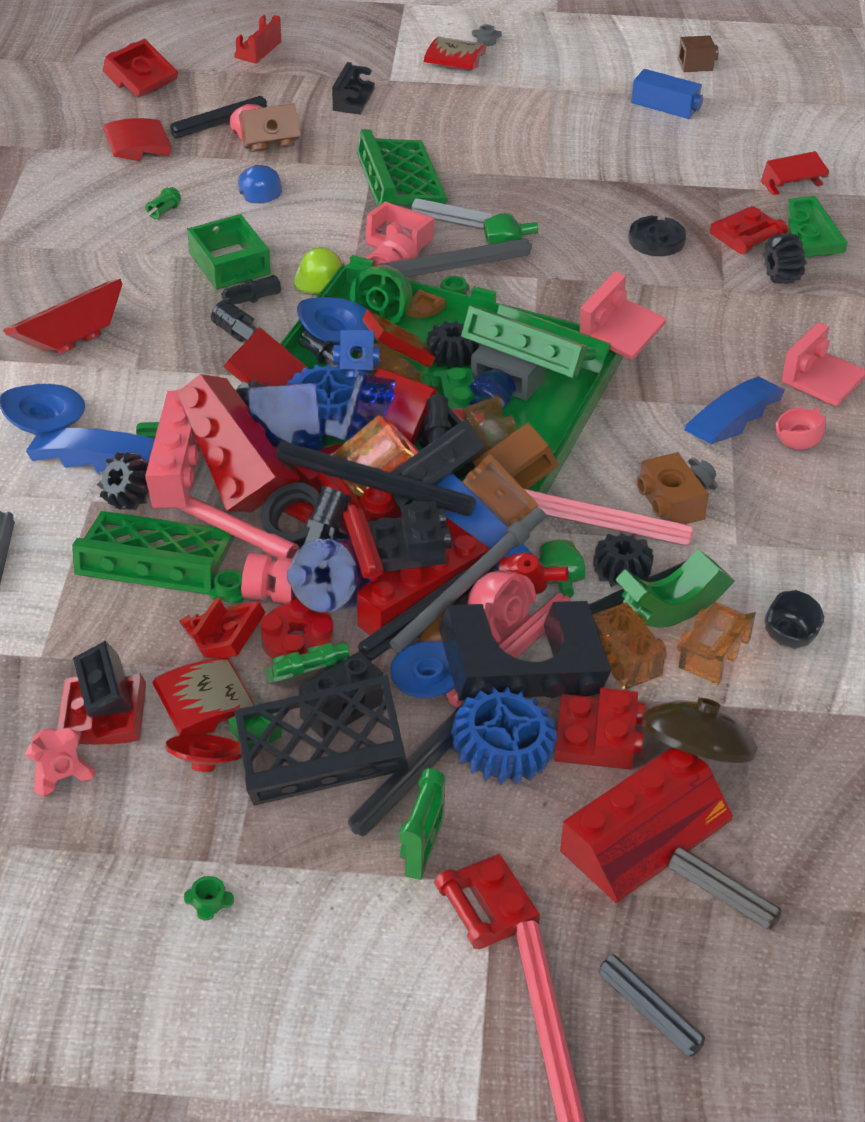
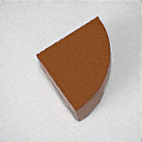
M419 289L413 296L411 308L405 316L426 318L436 315L446 307V299Z

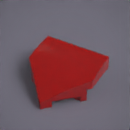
M218 597L213 600L206 613L201 616L195 614L193 618L188 615L179 620V622L204 657H238L264 616L265 611L260 601L225 608Z

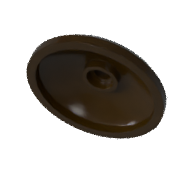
M698 698L697 702L676 700L656 705L644 712L641 723L649 734L663 743L686 753L729 763L749 762L756 756L758 747L753 736L734 716L721 710V705L714 700L708 698Z

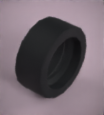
M292 482L280 486L269 495L263 504L261 513L263 528L268 533L276 534L297 544L300 552L309 550L304 545L309 528L305 527L295 533H283L278 528V521L283 511L291 504L303 501L310 502L314 506L320 493L315 487L306 483Z

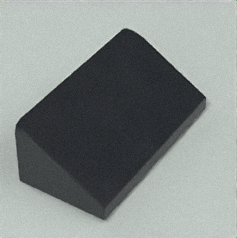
M107 641L73 658L86 713L89 717L133 710L120 657Z

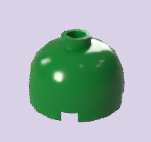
M388 265L373 266L363 271L354 279L350 290V300L395 324L401 321L411 308L413 300L412 287L407 277L398 269Z

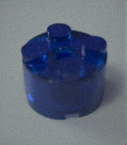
M319 538L306 543L297 551L292 560L291 567L287 571V580L298 600L307 608L317 612L341 611L356 607L357 592L370 581V578H363L351 540L342 538Z

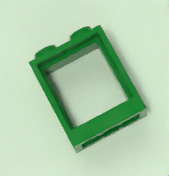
M242 214L187 228L189 253L216 290L245 282L247 279L253 280L271 274L270 250ZM236 244L243 248V250L215 258L210 253L211 251Z

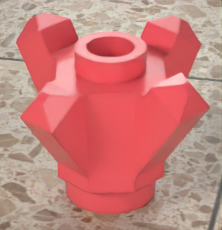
M48 728L39 731L33 737L24 755L36 762L35 793L47 797L55 790L57 780L70 775L77 777L80 781L89 782L93 780L96 769L76 753L81 732L71 728L58 731Z

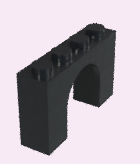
M588 601L552 603L544 623V629L553 657L540 662L517 659L498 646L492 636L483 604L447 605L439 631L458 700H466L467 697L475 699L480 691L489 695L493 691V687L498 692H503L507 686L513 694H518L523 690L524 697L546 696L548 698H555L562 694L583 696L600 694V688H604L611 673V668Z

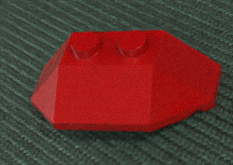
M121 279L104 282L6 327L3 331L5 335L43 351L57 350L58 354L64 353L76 347L75 341L81 338L84 341L94 339L101 335L100 329L110 325L123 283Z

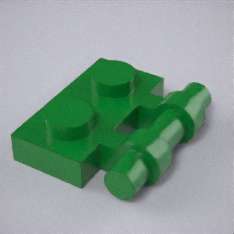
M346 642L334 646L331 643H326L308 648L309 653L302 655L295 652L272 658V666L264 668L267 683L336 665L345 660V658L350 657L348 645Z

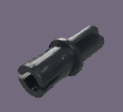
M275 275L255 281L247 279L244 284L224 289L221 293L222 300L231 301L234 305L247 301L255 303L259 298L279 294L281 292V284Z
M308 330L303 332L302 336L309 341L307 342L300 338L299 343L302 347L317 356L316 359L319 363L329 364L330 367L339 366L333 364V351L336 344H333L331 341H322L313 336Z

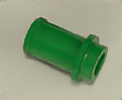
M174 187L163 188L159 196L146 203L145 209L148 213L156 207V211L149 216L153 219H158L169 209H175L179 206L181 195Z

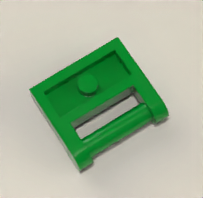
M419 367L414 372V379L431 387H441L442 395L448 398L450 409L480 407L470 367L435 371L428 367Z
M431 768L425 769L422 772L418 782L420 791L408 822L402 824L398 834V839L402 843L400 858L406 859L405 876L421 880L444 820L445 776L440 771Z

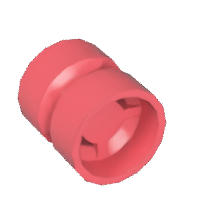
M393 233L369 254L366 259L374 260V266H378L381 263L418 257V250L410 238L400 233Z
M249 553L242 575L241 590L243 598L265 601L269 596L273 603L289 604L291 600L298 598L302 579L301 560L279 557L275 562L271 555Z

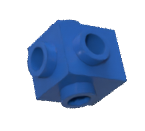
M341 330L340 345H334L333 364L340 365L339 373H346L347 379H366V374H372L373 366H379L380 346H373L374 331ZM353 352H359L362 355V357L359 359H355L351 356V354Z

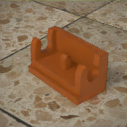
M490 453L462 481L507 528L515 521L520 522L534 508L538 507L536 501Z

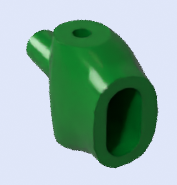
M510 213L497 214L483 221L487 245L522 239V235L538 234L537 222L518 224L515 217Z
M553 540L546 542L539 550V560L544 567H568L569 569L568 581H548V584H558L559 592L571 598L574 595L572 583L585 579L584 559L572 541Z

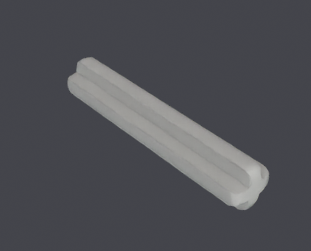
M415 199L412 204V211L434 217L435 220L484 229V219L494 216L487 212L422 199Z

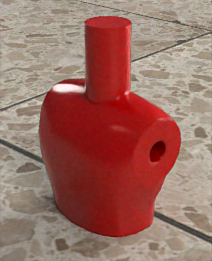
M518 553L501 558L499 562V570L511 571L527 576L534 585L536 595L546 590L548 581H568L569 579L568 567H544L540 560L531 553Z

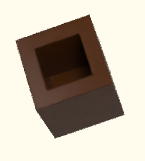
M711 36L680 37L678 61L683 72L713 71L714 61L718 60L719 50Z

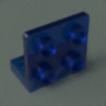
M359 373L346 416L334 412H329L328 417L315 415L311 428L343 440L369 443L385 426L384 420L388 406L394 399L396 381L390 378Z
M314 382L254 387L248 390L251 417L255 422L262 425L266 431L264 435L273 447H278L281 441L316 451L323 450L328 445L326 432H321L317 389Z

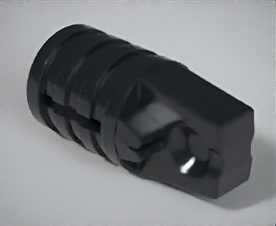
M229 300L220 301L212 310L211 321L240 342L244 338L248 340L258 329L252 324L254 318Z
M323 485L320 490L321 493L318 495L317 503L314 505L313 513L310 514L306 525L309 528V532L304 544L309 549L320 553L326 547L330 538L336 537L340 528V522L343 520V513L346 512L347 505L352 497Z

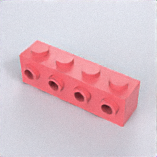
M180 389L167 391L145 475L152 508L187 507L191 488L194 487V474L196 466L199 465L200 446L177 393Z

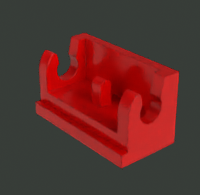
M274 15L267 25L266 16L260 17L259 30L254 35H250L244 43L243 36L240 34L236 38L234 58L257 64L282 42L280 16Z
M813 151L768 160L761 183L765 184L772 195H778L779 191L775 185L782 187L785 183L799 182L800 180L810 178L816 186H821L823 182L819 176L826 178L830 171L818 153Z

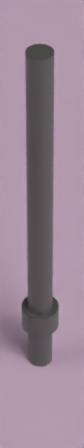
M536 507L520 522L515 521L504 531V537L390 641L391 647L400 653L445 611L447 605H452L513 547H520L530 537V532L545 519L546 516L543 510Z

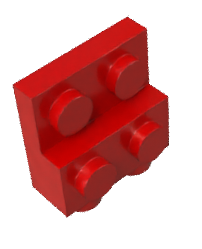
M145 38L132 42L127 47L116 52L109 53L105 56L103 72L118 88L126 86L137 98L176 80L178 76V71Z
M600 688L599 698L562 694L554 761L632 770L634 754L641 755L643 745V732L636 731V725L642 726L641 722L645 712V703L638 702V692Z

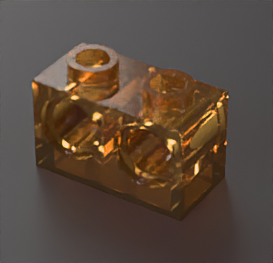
M628 602L592 615L611 668V674L624 690L663 675L664 662L667 657L666 647L660 638L654 636L647 627L644 618L637 614Z

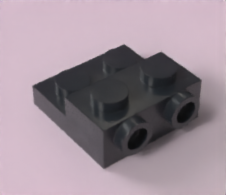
M415 501L411 504L400 505V518L383 517L376 521L368 522L384 572L446 564L445 549L452 548L449 527H447L445 508H437L436 501Z

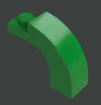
M698 548L677 571L662 580L646 582L626 569L615 579L625 590L621 595L624 598L623 602L645 625L656 628L674 626L698 615L718 600L735 582L724 569Z

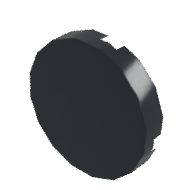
M651 215L641 217L631 224L628 234L629 243L642 254L669 256L681 251L685 245L686 230L679 222L672 218L665 217L664 221L657 220L658 216Z

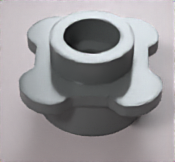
M484 24L480 26V29L473 30L472 36L477 37L478 43L493 46L496 44V39L502 36V32L495 30L492 25Z
M691 457L688 462L691 465L690 469L705 490L708 487L715 490L718 485L715 482L716 470L707 461L702 460L699 462L696 458Z

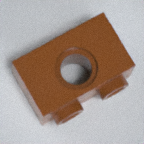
M679 452L642 461L640 476L637 477V486L641 495H645L652 505L653 512L657 517L682 524L705 520L709 494Z

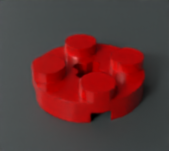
M302 597L295 598L289 604L273 609L260 620L262 648L270 658L298 652L300 655L309 653L308 648L326 643L332 644L334 637L333 622L329 614L320 607L311 605L308 599ZM302 631L304 632V635L300 636L297 633L291 634V632Z

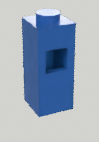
M643 69L633 81L631 103L690 119L696 110L699 111L702 106V84Z

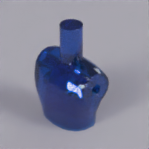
M500 369L481 373L468 386L475 396L470 402V408L475 412H479L482 408L486 407L498 415L511 402L512 396L515 394L516 386L513 380Z

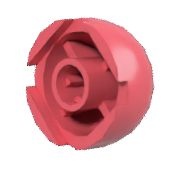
M504 570L483 575L476 581L467 597V604H483L495 642L499 644L532 616L528 614L530 603L536 604V593L531 580L527 576Z

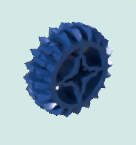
M315 364L313 369L303 368L302 373L294 374L293 379L288 381L284 404L286 405L288 418L293 420L294 426H302L303 432L313 430L315 436L320 432L326 433L328 437L331 433H338L342 436L344 430L353 432L352 429L356 426V416L358 410L363 407L361 402L369 382L363 379H347L346 373H339L340 365L330 367L327 364L326 367H319Z
M507 686L503 692H498L493 687V691L489 695L480 691L475 699L467 697L462 707H459V711L456 712L455 723H453L451 731L452 739H454V751L460 753V764L471 763V774L481 771L484 773L485 781L491 776L498 778L500 785L506 781V778H510L515 785L521 781L522 777L531 781L536 772L542 773L547 763L553 758L554 747L557 742V732L554 730L555 719L548 717V707H537V697L529 700L524 698L523 690L518 694H513ZM532 744L529 747L524 748L525 745Z

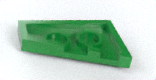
M816 196L788 199L789 234H797L799 241L803 242V250L806 252L805 258L821 255L830 256L846 252L848 242Z

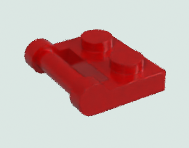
M754 206L711 223L710 227L711 235L739 254L751 251L753 246L767 241L769 237L781 233L787 234L788 227L784 220H774Z
M500 853L457 871L453 869L445 870L434 880V885L442 896H447L467 928V938L475 949L485 948L515 935L517 924L522 921L534 920L539 924L540 913ZM470 888L491 921L490 924L482 922L463 889Z

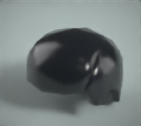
M797 590L783 591L776 596L765 615L764 623L769 636L779 645L797 649L813 642L819 634L825 616L820 604L813 597Z

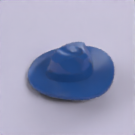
M330 297L309 298L300 301L297 306V313L303 326L313 336L322 341H331L333 344L339 345L341 330H369L362 320L367 309L353 301Z
M57 384L20 386L9 389L0 395V409L6 419L19 429L35 435L37 433L52 432L66 428L78 421L85 410V402L80 394L69 387Z

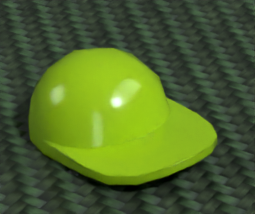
M325 247L311 249L301 258L300 266L294 279L296 289L305 293L319 294L342 265L340 257L333 250Z

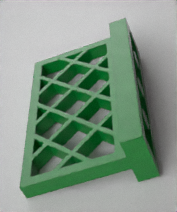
M361 129L357 155L377 207L383 202L412 205L415 199L447 204L448 198L422 140L375 138L372 130ZM403 169L408 170L412 173L410 174L408 172L403 171ZM393 176H396V177H398V178H400V179H402V180H401V181H400V180H397V179L393 178ZM419 177H422V178L428 180V182H426V181L420 179ZM409 184H412V185L418 187V189H416V188L410 186ZM402 191L406 194H398L397 192Z
M101 511L84 538H76L72 544L74 575L209 595V591L214 588V578L234 541V536L217 527ZM110 524L117 525L119 527L107 530L105 528V525ZM142 530H151V531H152V532L145 533V534H142V535H140V534L138 533L139 531H142ZM178 534L185 535V537L176 540L172 538V536ZM126 535H129L131 537L120 542L116 540V538L123 537ZM211 539L220 540L219 542L209 545L205 542ZM159 540H163L165 542L163 544L153 547L149 544ZM192 545H196L198 547L197 549L187 552L183 549Z

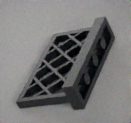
M388 675L234 710L246 775V789L254 806L409 770ZM383 689L385 699L376 712L359 703L366 692ZM334 699H339L348 704L337 721L321 712L326 703ZM301 708L309 713L299 729L282 721L291 709ZM354 709L371 718L360 734L344 725ZM386 709L388 712L389 719L382 716ZM263 717L271 723L261 737L257 738L247 732L245 720ZM316 717L332 726L321 743L305 734ZM377 722L392 730L394 740L376 744L367 737ZM277 727L294 735L282 752L266 743ZM339 731L355 739L353 745L346 752L337 753L328 747ZM300 740L316 748L314 754L307 761L298 762L289 756ZM249 741L255 744L251 751ZM261 749L277 757V760L270 769L254 773L253 760Z

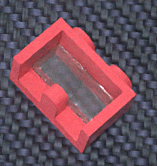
M383 202L367 214L366 244L379 247L388 236L393 233H400L413 241L419 254L420 250L433 240L435 218Z

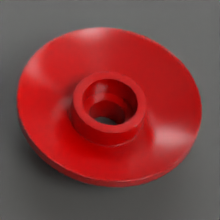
M179 735L168 739L165 746L168 753L192 763V769L199 772H212L215 770V765L229 763L242 757L239 742L215 735Z

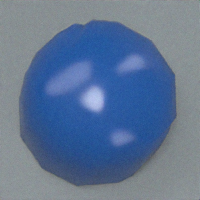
M267 165L249 167L238 178L240 194L244 193L245 199L248 202H270L278 198L282 193L281 181L277 171Z

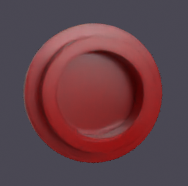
M369 487L360 497V504L372 518L388 516L394 510V500L391 493Z

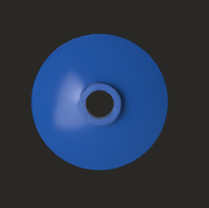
M424 641L410 645L398 653L391 664L390 672L394 685L401 692L409 696L432 698L444 695L455 688L443 642Z

